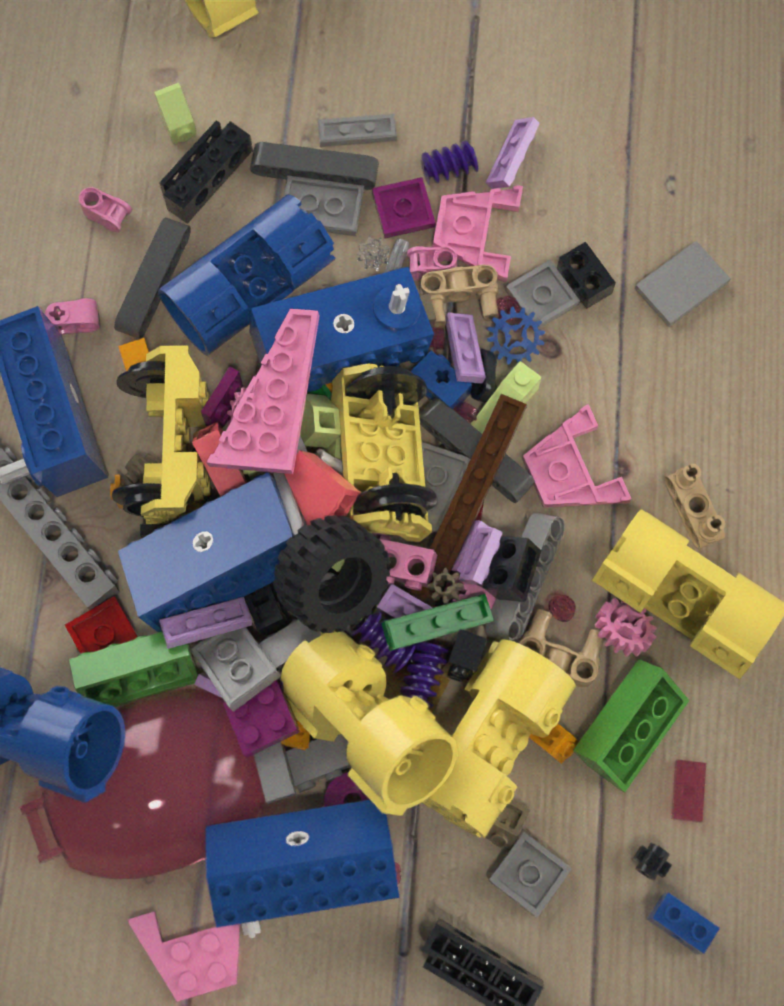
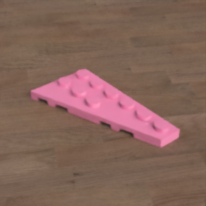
M289 310L275 336L273 346L261 361V368L256 377L253 376L237 405L230 425L219 438L220 443L206 462L209 467L284 474L294 473L320 317L318 311Z

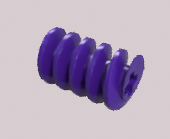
M467 141L461 142L460 147L456 143L451 145V151L445 146L442 147L441 154L437 149H434L431 152V157L427 152L422 153L421 156L422 171L428 185L431 177H433L436 184L439 183L441 174L446 181L449 180V172H453L455 177L458 178L459 169H462L468 175L469 166H472L475 172L479 171L475 150Z
M375 611L368 617H364L350 634L354 636L359 632L362 633L359 643L362 644L369 640L370 644L368 647L370 649H379L376 655L377 659L387 656L384 664L385 667L393 663L396 665L392 672L394 674L411 658L415 650V644L389 651L381 625L382 622L388 619L380 621L382 613Z
M421 642L415 644V651L417 653L412 654L410 658L414 664L408 665L406 669L411 675L403 678V682L407 686L401 687L399 692L408 698L417 696L428 704V708H433L434 705L427 700V697H437V693L430 688L431 686H440L441 683L434 678V675L444 674L437 666L438 664L447 663V660L441 657V653L450 652L438 645Z

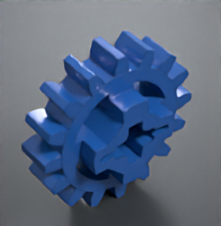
M511 307L510 314L508 315L503 310L500 311L502 318L499 320L493 317L492 321L496 326L488 327V331L493 333V336L487 338V342H494V346L490 351L495 352L498 350L499 355L497 359L500 360L504 356L507 357L508 365H510L512 359H516L517 364L520 361L522 362V358L531 362L530 354L539 355L540 352L536 347L545 343L539 339V336L545 334L544 330H538V326H540L542 321L534 322L532 319L535 313L532 312L528 316L525 315L524 307H522L520 313H516L514 307ZM512 318L523 319L518 325H509L505 322ZM530 325L534 331L533 343L527 338L526 330ZM524 326L521 333L523 341L521 343L515 341L508 347L507 345L511 339L509 332L511 330L516 332ZM499 330L505 334L506 342L502 347L498 342ZM516 347H522L526 350L522 354L509 353Z

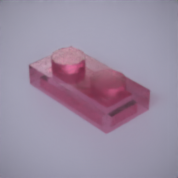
M685 760L675 761L671 819L697 823L703 822L706 763Z

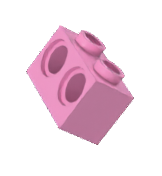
M379 539L388 552V556L397 559L395 567L390 569V577L386 578L389 585H394V581L405 583L406 588L421 591L422 587H427V584L431 583L437 554L434 550ZM416 563L424 564V571L420 575L411 574V567Z

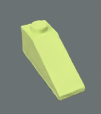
M520 361L501 382L471 425L483 434L501 394L526 404L539 389L542 377Z

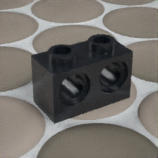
M586 242L559 257L557 270L586 309L613 293L616 284L615 280ZM578 264L582 268L574 269L571 265ZM592 284L597 289L591 290L588 289L585 285Z
M501 536L499 549L493 555L489 574L485 579L483 588L498 600L526 602L542 550L529 538Z
M274 581L244 596L257 631L268 636L272 633H277L292 622L289 611L280 603L277 597Z
M460 629L451 641L448 650L450 653H447L445 659L447 663L443 664L442 671L448 673L447 677L458 682H463L464 679L469 680L477 672L487 639Z

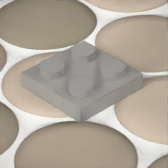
M551 260L509 283L505 289L519 310L524 307L525 315L528 316L534 312L535 315L532 320L534 322L542 321L538 329L575 308L580 303L579 298Z
M523 832L488 881L537 918L572 868Z

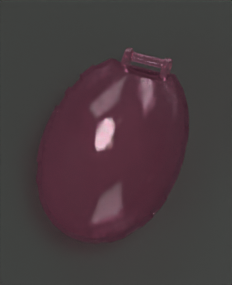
M182 689L141 698L117 709L122 715L125 724V743L120 761L112 776L105 783L106 791L84 803L41 787L40 798L20 807L22 815L27 817L37 845L39 864L63 855L69 867L91 876L108 879H142L143 877L162 875L206 859V826L255 818L266 804L254 755L248 758L243 755L223 705L225 700L207 690ZM41 808L45 810L48 823L58 845L52 849L37 812Z

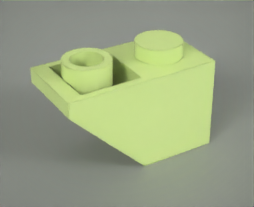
M307 394L301 425V438L305 446L328 448L341 435L339 409L324 395Z

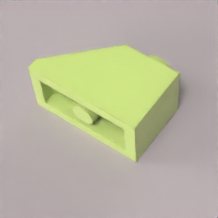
M176 83L154 92L161 120L172 143L186 142L193 136H196L194 121L180 84Z

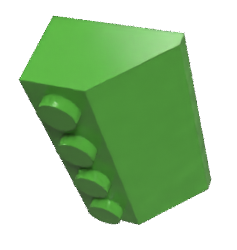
M162 632L149 636H139L129 642L112 644L105 649L92 653L85 652L78 657L69 659L76 692L84 697L113 707L194 684L198 677V671L189 643L167 649Z
M638 659L573 751L589 768L625 793L690 700L663 668Z

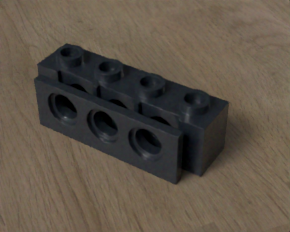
M216 120L159 182L167 210L188 224L252 153L253 148L250 134L231 121L221 129L220 122Z
M438 918L423 945L422 951L430 955L427 956L423 968L485 1006H534L544 989L543 980ZM443 962H448L452 965V968H448L443 964ZM469 976L479 981L478 984L476 985L475 983L471 982L469 980ZM495 992L507 999H504V1001L495 996Z

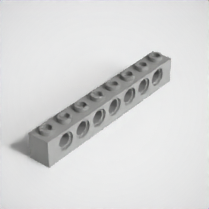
M0 447V468L18 460L8 447L4 450ZM30 474L6 484H1L0 482L1 502L89 610L119 593L115 587L118 580L109 569L104 572L97 565L101 562L99 557L91 548L88 551L83 548L81 543L84 539L75 528L69 531L64 525L67 518L58 507L54 510L50 508L47 503L51 499L41 487L36 490L32 486L31 482L34 480ZM28 491L24 499L16 500L19 492ZM44 511L41 519L32 520L36 512ZM61 531V536L57 540L49 541V537L53 532ZM70 552H78V556L74 561H66V556ZM95 572V578L91 582H83V577L86 573Z

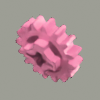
M613 598L610 603L605 602L595 617L598 619L595 628L601 629L598 637H605L607 640L605 642L606 647L613 645L616 654L623 650L626 657L631 652L635 656H639L642 651L645 653L656 639L653 633L657 627L650 625L654 618L652 616L646 617L644 613L647 609L644 608L640 613L622 600L619 602L616 598Z

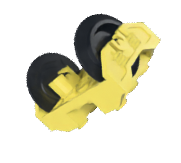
M188 345L159 346L146 354V362L132 365L128 371L120 374L116 381L118 388L123 392L147 399L146 411L149 412V417H164L162 463H145L142 484L122 486L112 492L113 501L123 505L125 512L146 519V524H170L180 516L189 514L202 507L206 503V496H211V479H208V472L205 471L204 462L200 461L197 452H187L186 444H190L191 441L190 427H206L201 414V410L210 398V393L207 392L206 381H202L200 373L190 357Z
M364 364L343 368L332 380L331 402L339 409L343 478L361 492L346 517L356 521L370 533L398 535L406 541L421 542L432 533V525L428 522V511L437 503L436 493L425 487L418 402L427 393L426 382L411 371L401 367H378L376 364Z

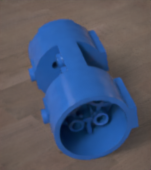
M290 194L285 195L158 289V295L174 322L190 342L204 355H210L250 325L251 308L283 300L336 259L330 254L334 250V242L323 224L312 213L308 214L304 209H300L299 206L302 204L296 197Z
M0 667V765L10 760L17 762L26 775L39 780V786L84 803L105 792V783L114 773L122 756L125 743V724L120 712L111 705L84 697L82 694L70 691L64 686L53 687L42 695L34 694L27 679L13 673V671Z

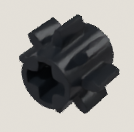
M650 843L648 848L642 845L633 858L639 862L635 869L655 881L658 875L662 878L666 877L672 864L667 862L670 854L654 843Z

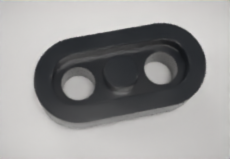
M480 349L486 378L483 383H471V396L474 400L486 403L497 389L495 384L497 360L494 352Z

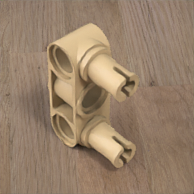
M492 266L454 267L446 270L431 271L423 275L420 296L430 294L436 315L433 328H441L446 325L443 304L448 302L479 299L485 321H492L493 317L499 318L496 296L498 295L497 272ZM483 278L488 279L490 283L483 284L479 280ZM433 285L436 286L438 289L435 291H430L427 289V287Z
M690 464L678 469L675 473L665 476V483L693 545L700 549L725 538V520L720 515H717L700 479L701 470L699 466ZM689 502L697 503L700 507V513L691 511Z
M537 609L529 631L522 635L519 644L534 647L537 653L566 672L573 679L577 687L584 688L591 685L598 675L600 659L598 657L605 637L599 638L598 634L600 631L590 630L584 648L579 653L573 652L562 645L547 642L544 637L552 614L545 610ZM580 666L588 668L591 677L587 679L579 677L576 671L577 668Z

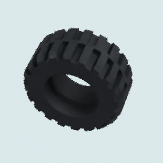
M331 515L325 516L324 520L317 518L310 521L311 525H303L297 530L298 534L294 538L290 537L286 542V549L284 551L281 550L278 556L280 562L279 565H275L274 576L276 577L274 579V588L280 603L302 624L315 632L321 631L322 633H333L334 630L336 632L347 630V626H356L360 623L361 618L364 616L368 617L373 612L371 609L374 605H378L382 600L381 594L383 591H386L388 586L386 578L390 577L389 556L383 543L349 517ZM345 559L344 566L337 578L328 586L319 589L327 571L337 562Z

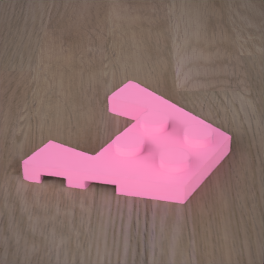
M513 186V189L501 190L500 188L491 189L490 192L475 194L474 191L443 195L433 247L446 246L454 249L457 259L470 266L490 265L496 270L497 279L507 282L511 256L484 252L491 209L498 208L519 212L523 186Z
M589 404L581 408L576 415L566 420L561 427L523 455V462L528 473L535 480L534 487L544 508L626 504L632 499L622 477L594 486L573 439L598 428Z
M156 912L128 919L129 925L177 1002L237 984L241 924L219 928L214 927L163 942Z

